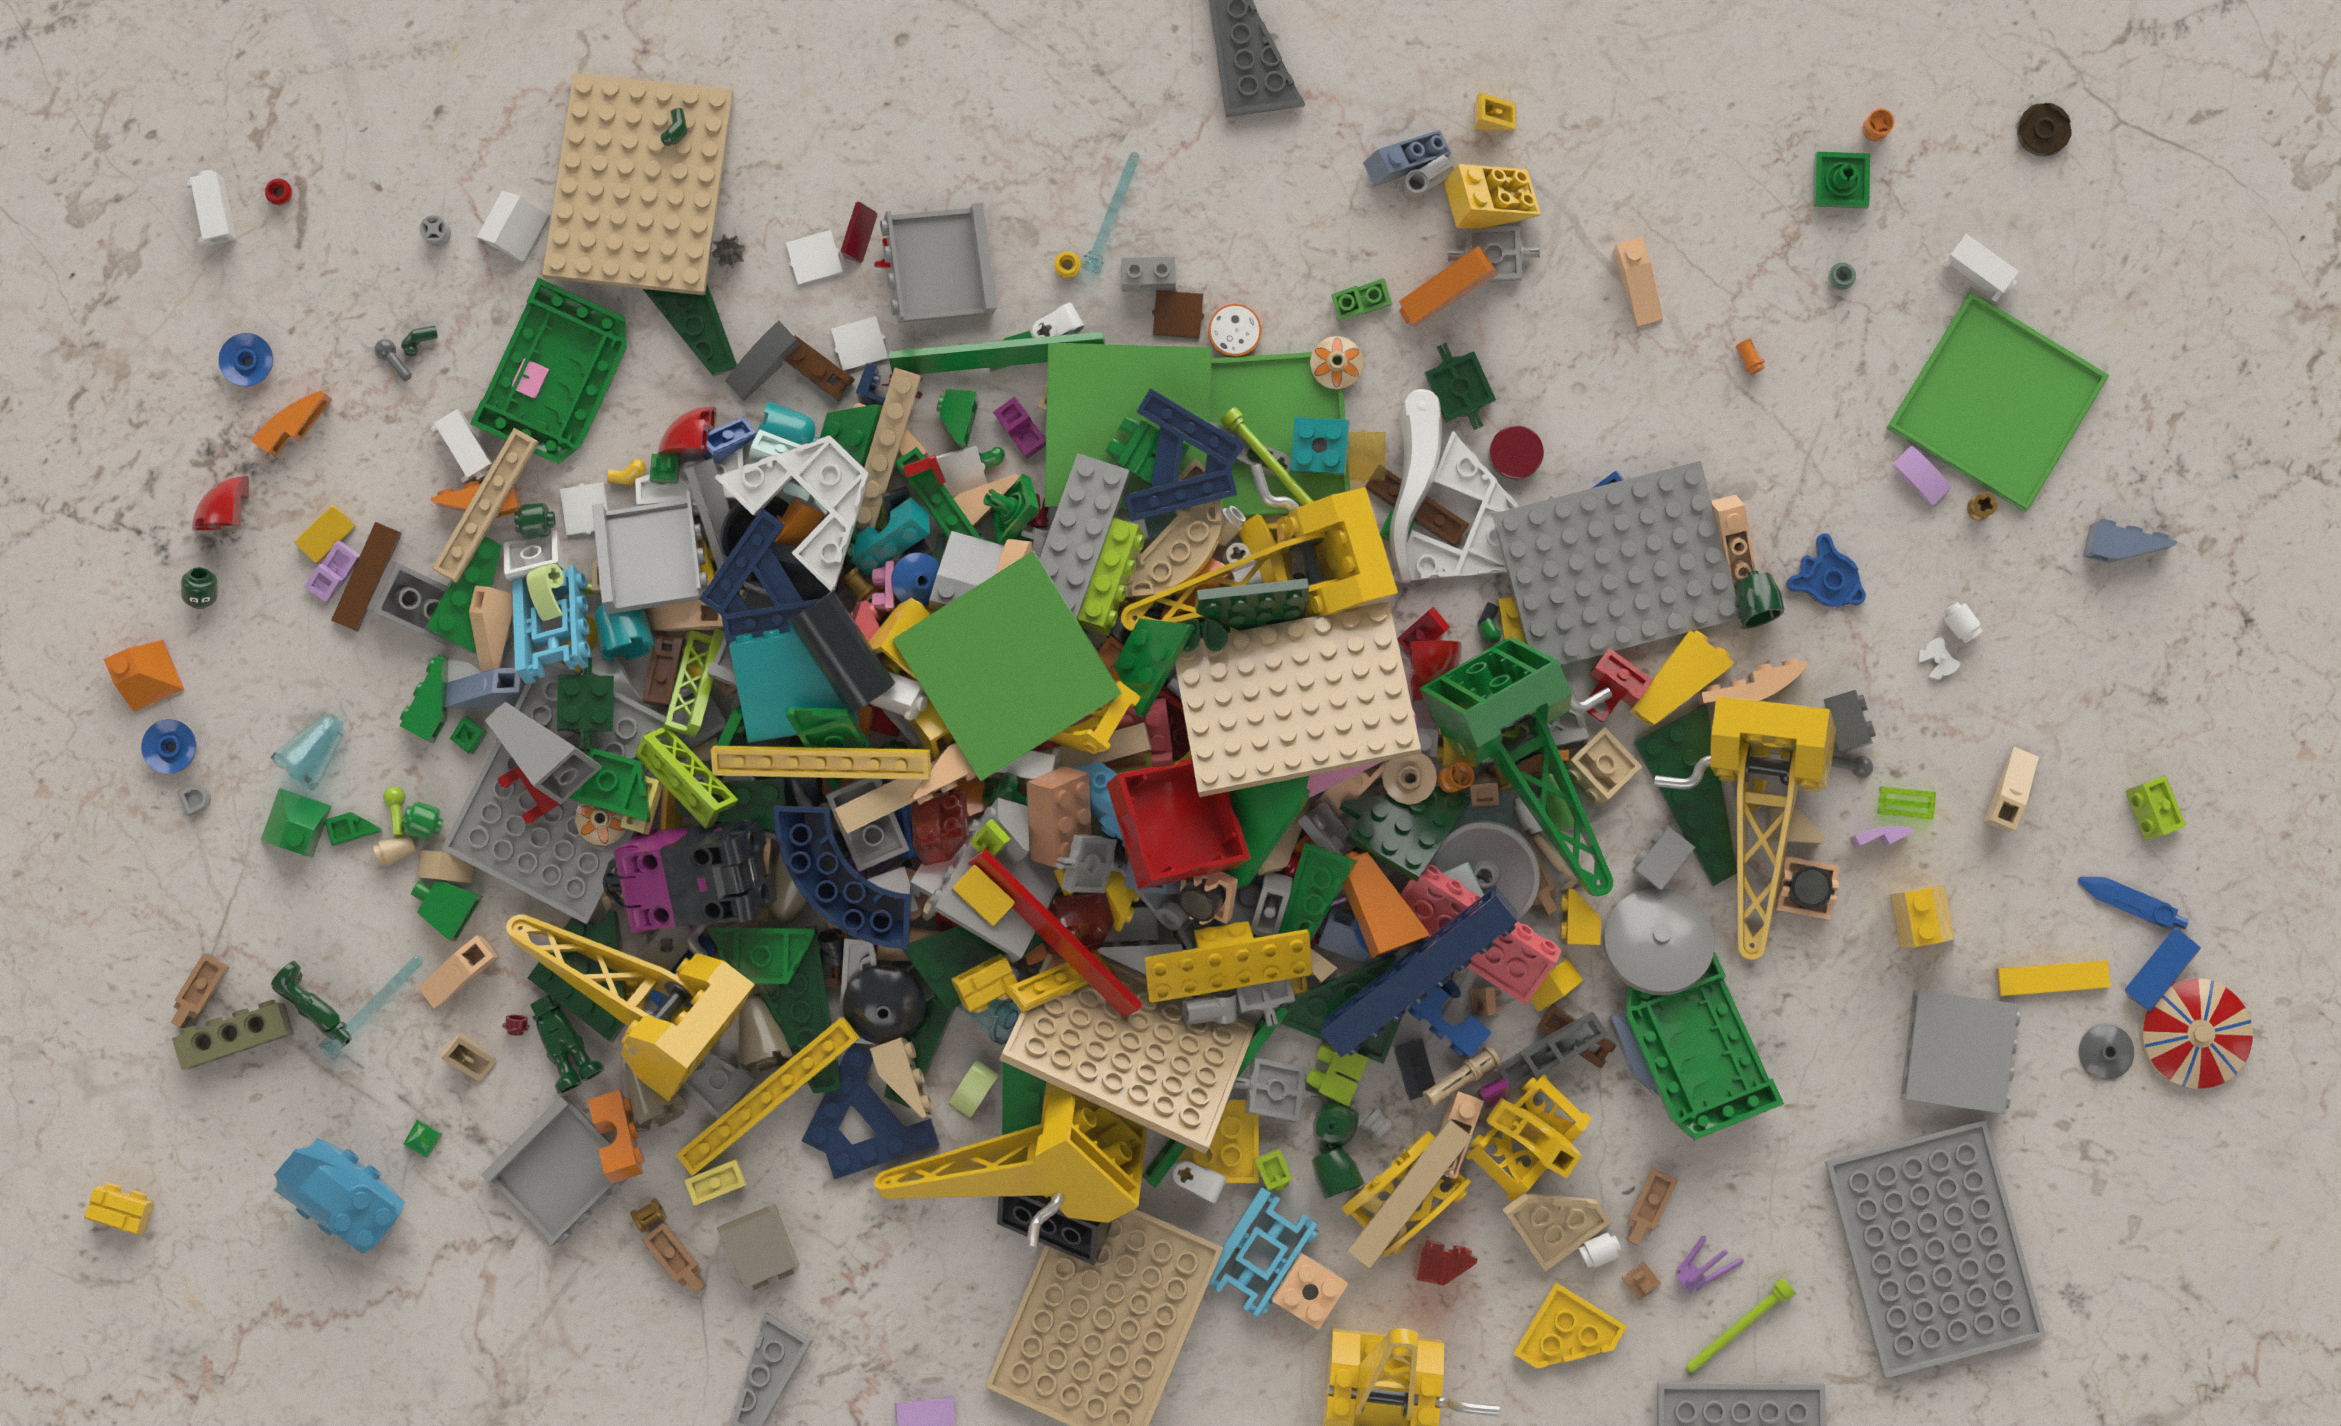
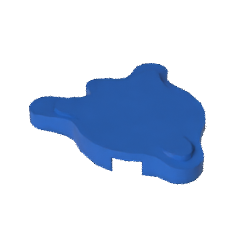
M1823 533L1816 538L1817 558L1809 555L1802 557L1800 573L1786 581L1787 589L1792 592L1801 591L1807 593L1816 602L1827 607H1839L1847 604L1860 605L1864 602L1866 593L1860 581L1859 568L1848 556L1836 550L1829 534Z

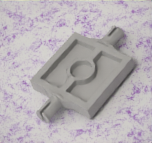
M1494 226L1482 229L1466 228L1464 250H1448V261H1457L1477 246L1483 249L1499 274L1487 282L1521 281L1524 258H1540L1539 246L1523 247L1520 239V226Z
M1074 835L1069 858L1059 857L1057 861L1062 863L1056 862L1057 868L1066 869L1061 889L1069 892L1105 893L1111 871L1119 872L1121 868L1119 866L1124 865L1122 860H1114L1117 839L1108 836Z
M1290 979L1234 988L1237 993L1240 1013L1264 1011L1267 1027L1278 1025L1275 1008L1295 1001Z
M1256 1057L1251 1061L1248 1078L1236 1077L1232 1087L1246 1090L1245 1113L1294 1123L1299 1122L1300 1111L1304 1101L1318 1104L1320 1098L1317 1097H1321L1319 1092L1306 1090L1304 1083L1306 1067Z

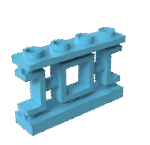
M574 565L568 566V572L565 569L562 570L564 575L563 584L558 588L552 589L554 598L563 613L562 627L543 632V621L534 607L526 581L522 577L512 580L515 672L526 684L537 682V675L539 678L545 677L544 665L564 660V663L570 670L576 669V665H579L582 669L588 668V657H590L591 652L587 643V634H589V625L586 620L588 602L584 591L587 588V580L585 575L580 573ZM569 594V601L567 599L557 601V597ZM571 640V647L568 644L559 647L560 642ZM536 646L538 648L548 646V650L536 653Z
M1263 1186L1260 1187L1222 1247L1225 1248L1209 1284L1210 1287H1213L1220 1293L1228 1281L1248 1294L1249 1298L1243 1305V1309L1249 1311L1255 1317H1258L1260 1312L1264 1315L1267 1313L1273 1303L1270 1299L1271 1295L1280 1286L1286 1272L1299 1256L1304 1244L1308 1243L1310 1245L1319 1232L1315 1229L1317 1222L1305 1214H1302L1295 1225L1273 1211L1280 1198ZM1268 1200L1271 1203L1265 1210V1213L1276 1219L1275 1223L1268 1233L1255 1226L1249 1235L1246 1231ZM1303 1225L1307 1226L1293 1250L1285 1259L1283 1256L1288 1250V1246L1277 1240L1285 1226L1297 1234ZM1257 1234L1280 1249L1266 1271L1243 1257ZM1238 1247L1240 1250L1235 1260L1246 1266L1238 1280L1225 1272L1221 1280L1218 1281L1216 1279L1235 1248ZM1274 1271L1277 1273L1258 1304L1254 1305L1253 1302L1258 1293L1247 1286L1255 1273L1268 1280Z

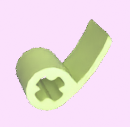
M549 564L532 570L527 575L529 593L542 621H549L563 616L552 593V589L560 587L564 581L563 572L556 564Z
M976 1060L949 1100V1104L968 1117H972L998 1079L999 1074L979 1060Z

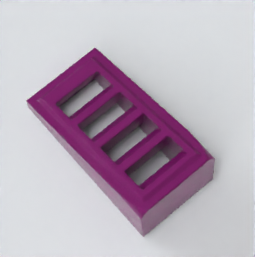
M1499 1078L1479 1088L1477 1093L1480 1099L1484 1101V1107L1489 1109L1495 1106L1501 1097L1505 1100L1509 1099L1510 1087L1507 1080Z

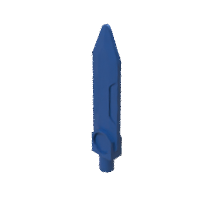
M2106 877L2078 878V882L2096 900L2160 927L2171 928L2172 925L2185 929L2188 925L2189 919L2177 915L2178 909L2159 899Z

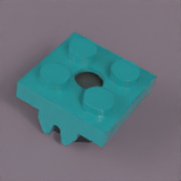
M1295 417L1290 471L1293 473L1346 475V463L1349 459L1348 448L1350 447V421Z

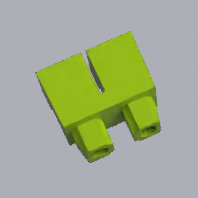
M1321 1044L1316 1058L1329 1063L1325 1073L1311 1068L1306 1082L1317 1088L1319 1093L1349 1106L1358 1083L1337 1075L1336 1072L1359 1081L1369 1058L1357 1053L1351 1056L1347 1053L1341 1058L1332 1046Z

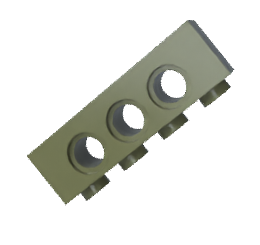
M274 999L258 1004L259 1009L251 1012H249L248 1008L238 1010L232 1013L233 1018L223 1021L222 1017L206 1021V1027L196 1029V1026H191L180 1030V1035L173 1037L172 1041L181 1070L192 1069L293 1035L294 1032L285 1003H275ZM258 1017L264 1022V1027L260 1032H257L253 1026L255 1019ZM231 1026H234L237 1030V1037L234 1041H231L227 1035L228 1029ZM205 1035H208L211 1039V1045L207 1050L201 1045V1040Z

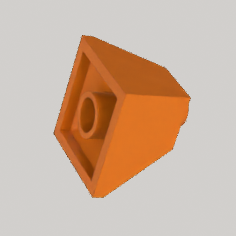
M164 640L127 648L103 659L114 685L134 712L185 690Z

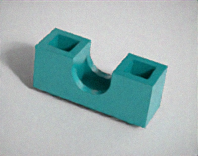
M910 497L890 511V521L881 533L869 526L857 534L851 562L868 576L871 575L873 569L881 568L886 564V561L893 560L930 534L929 512Z

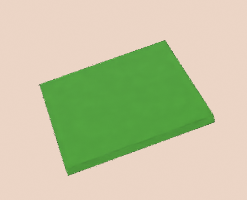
M1970 291L1886 428L2023 512H2027L2108 379L2109 374Z
M1048 343L1045 507L1059 506L1077 453L1119 466L1115 463L1116 460L1105 450L1112 439L1124 445L1128 442L1130 436L1118 430L1125 417L1135 419L1138 422L1143 420L1160 430V426L1136 412L1150 388L1210 423L1211 347ZM1184 441L1183 443L1190 447L1180 463L1179 475L1195 458L1204 467L1206 466L1207 454ZM1130 473V481L1125 495L1150 489L1151 486ZM1125 497L1122 500L1120 509H1128Z
M1312 352L1211 358L1210 421L1223 426L1220 422L1221 418L1229 410L1236 407L1243 414L1244 425L1262 444L1286 454L1291 460L1295 417L1345 420L1343 389L1334 390L1326 388L1316 381L1310 367ZM1340 357L1332 359L1334 365L1342 364ZM1252 449L1247 452V458L1251 462L1261 460ZM1280 460L1279 463L1286 470L1287 468L1284 466V461ZM1235 461L1231 471L1238 495L1221 499L1222 509L1234 506L1242 512L1245 518H1252L1256 514H1260L1262 517L1289 515L1290 511L1284 507L1273 508L1266 505L1258 494L1251 468ZM1348 461L1346 463V475L1290 472L1291 477L1313 501L1350 491ZM1264 474L1270 494L1275 497L1291 498L1299 507L1303 506L1279 479Z
M1035 551L1028 553L892 639L980 781L1122 694Z

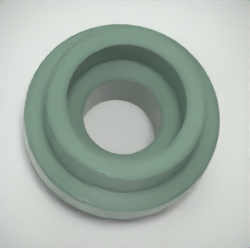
M1837 263L1829 271V282L1836 289H1848L1856 280V272L1850 264ZM1844 273L1846 280L1840 281L1837 274Z

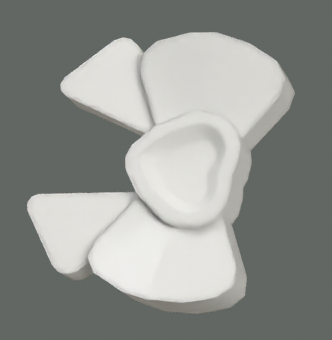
M1936 638L1926 645L1925 650L1919 651L1918 662L1934 657V662L1938 664L1928 675L1930 678L1940 680L1942 675H1950L1960 666V662L1951 658V655L1945 649L1943 638Z

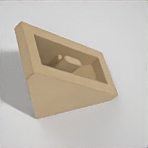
M421 850L417 877L472 884L475 866L450 853Z
M456 1034L439 1056L447 1063L481 1082L497 1061L496 1058L466 1034Z

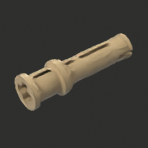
M1485 1046L1480 1054L1472 1059L1467 1058L1463 1063V1067L1424 1091V1099L1431 1107H1434L1438 1102L1456 1092L1470 1081L1481 1080L1483 1074L1492 1068L1497 1069L1501 1066L1497 1053L1490 1046ZM1457 1080V1082H1455L1454 1084H1452L1451 1086L1442 1091L1443 1088Z

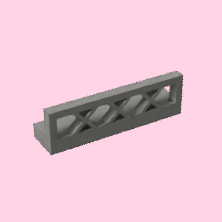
M712 458L689 465L685 471L719 571L727 559L721 546L720 532L724 519L730 512L723 486L715 478L719 474Z

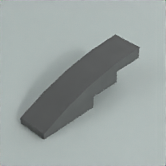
M1591 1012L1502 1062L1501 1066L1497 1069L1503 1079L1508 1081L1510 1090L1513 1091L1532 1077L1538 1078L1558 1064L1563 1065L1608 1036L1595 1013Z

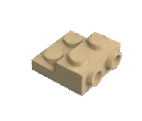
M1606 727L1598 732L1565 764L1572 783H1578L1585 790V798L1590 803H1597L1599 806L1608 801L1642 768L1639 762Z

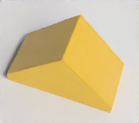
M1485 93L1477 94L1474 103V130L1516 129V103Z
M1566 958L1551 969L1530 1001L1537 1011L1540 1012L1564 997L1584 980L1569 959Z

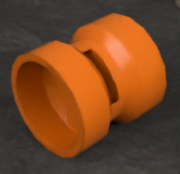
M1882 108L1872 111L1863 123L1862 130L1864 136L1874 142L1883 140L1894 127L1895 121L1892 113Z
M1458 761L1442 768L1438 773L1437 781L1443 791L1454 793L1469 787L1473 783L1474 771L1468 763Z

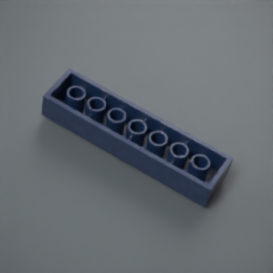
M1495 885L1326 1016L1322 1021L1320 1033L1341 1058L1347 1053L1349 1056L1353 1055L1363 1046L1361 1042L1366 1038L1370 1037L1373 1039L1384 1030L1383 1025L1388 1021L1396 1022L1406 1013L1404 1009L1410 1004L1418 1005L1428 996L1426 992L1432 987L1440 988L1450 979L1448 975L1454 970L1462 971L1472 962L1471 957L1478 952L1481 955L1487 952L1494 945L1493 940L1500 935L1506 937L1516 928L1514 924L1517 923V911Z

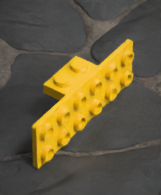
M1249 921L1194 930L1197 948L1144 958L1150 1003L1312 975L1310 935L1307 929L1253 938Z

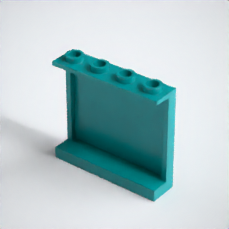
M790 628V632L780 633L779 629L765 631L762 637L753 638L752 634L740 635L735 637L736 641L729 645L748 743L797 735L786 717V709L789 707L845 709L792 628ZM857 710L851 713V715L858 724L860 717Z

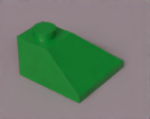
M946 389L945 395L939 396L936 411L940 412L939 416L958 449L962 450L968 447L979 400L975 391Z
M279 788L260 840L303 856L313 857L331 805Z

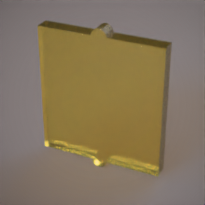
M1364 429L1361 432H1349L1350 447L1348 448L1349 459L1346 463V475H1340V479L1360 480L1361 482H1365V480H1385L1386 432H1366Z

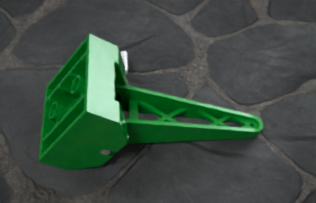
M1512 636L1420 687L1419 689L1434 723L1454 751L1461 755H1466L1467 759L1476 764L1486 762L1492 758L1587 893L1597 897L1608 894L1613 888V877L1547 723H1554L1560 720L1562 715L1570 711V709L1576 712L1592 709L1612 697L1610 689L1606 687L1583 701L1576 700L1569 688L1559 661ZM1525 722L1534 738L1507 752L1501 742L1502 734ZM1539 748L1543 755L1541 780L1519 770L1514 762ZM1548 767L1560 790L1547 784ZM1526 780L1540 787V802ZM1547 791L1565 800L1575 820L1574 838L1558 831L1547 815ZM1580 834H1582L1587 845L1580 842ZM1565 842L1573 845V854ZM1580 849L1592 855L1594 859V874L1582 869L1579 865Z

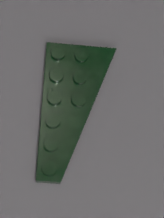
M708 283L705 295L643 289L713 377L731 371L736 367L737 362Z
M1704 704L1633 742L1654 782L1656 775L1682 779L1689 778L1693 773L1696 763L1701 758L1711 755L1712 732L1707 705ZM1709 766L1705 769L1702 780L1691 789L1658 787L1684 837L1695 847L1693 853L1711 886H1715L1737 874L1721 781L1719 776H1715L1711 767Z
M1063 892L1054 894L1047 908L1064 926L1082 913L1069 895L1064 896ZM962 926L909 942V950L901 949L949 1013L962 1004L951 979L999 954L1003 956L1006 954V952ZM1036 931L1022 957L1045 941Z
M816 925L797 928L816 929V934L789 984H758L794 1055L832 1025ZM837 1058L808 1081L813 1094L842 1089Z

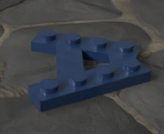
M1150 388L1136 412L1160 426L1151 488L1124 495L1131 522L1238 495L1231 468L1245 444ZM1185 441L1207 454L1205 473L1201 476L1178 481L1183 442Z
M765 509L760 510L699 598V600L721 615L726 642L736 641L735 637L744 634H752L753 638L762 637L763 632L779 629L780 633L790 632L791 627L787 620L819 600L804 601L770 548L785 527V524ZM753 572L775 606L750 610L739 591Z
M856 1043L848 1048L839 1066L842 1089L825 1093L801 1140L826 1153L834 1180L940 1145L931 1118L904 1127L864 1079L874 1060L871 1051ZM851 1105L878 1136L851 1144L839 1129Z

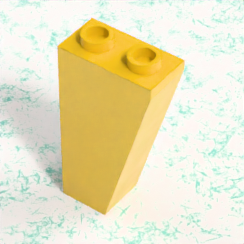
M1697 630L1695 632L1688 631L1653 677L1652 683L1643 696L1629 711L1652 727L1732 667L1734 662L1729 659L1731 655L1723 648H1714L1707 643L1709 639Z

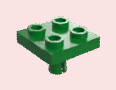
M1817 151L1814 161V207L1867 209L1870 201V153Z
M1023 473L1005 495L990 489L988 492L992 495L986 493L984 496V505L993 508L991 515L998 543L1004 546L1008 539L1016 540L1021 535L1022 529L1029 521L1036 517L1039 510L1032 479Z

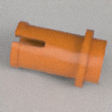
M1746 339L1735 346L1746 366L1744 370L1746 372L1749 371L1750 375L1756 374L1765 368L1763 365L1765 360L1760 359L1751 339Z

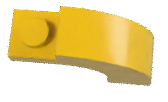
M1502 1097L1486 1119L1488 1124L1531 1150L1545 1167L1566 1179L1582 1157L1577 1148L1558 1131L1522 1107L1515 1106Z

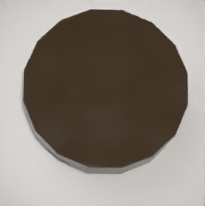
M2053 103L2032 105L2021 115L2017 123V136L2020 144L2027 152L2036 156L2048 157L2057 154L2067 145L2072 135L2069 115L2061 107Z

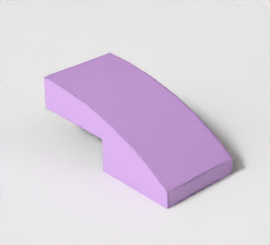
M1910 446L1892 464L1906 483L1913 485L1928 505L1933 506L1952 488L1941 473L1914 446Z
M335 542L323 563L317 565L304 587L324 602H328L355 568L360 555L343 542Z
M1890 826L1865 831L1850 837L1854 847L1861 846L1880 837L1883 845H1888L1914 833L1912 827Z
M952 1396L894 1403L896 1426L956 1425L954 1397Z

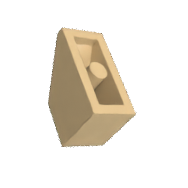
M1774 806L1766 809L1765 831L1785 810L1784 807ZM1799 809L1793 810L1787 843H1825V837ZM1783 821L1767 838L1768 842H1779Z

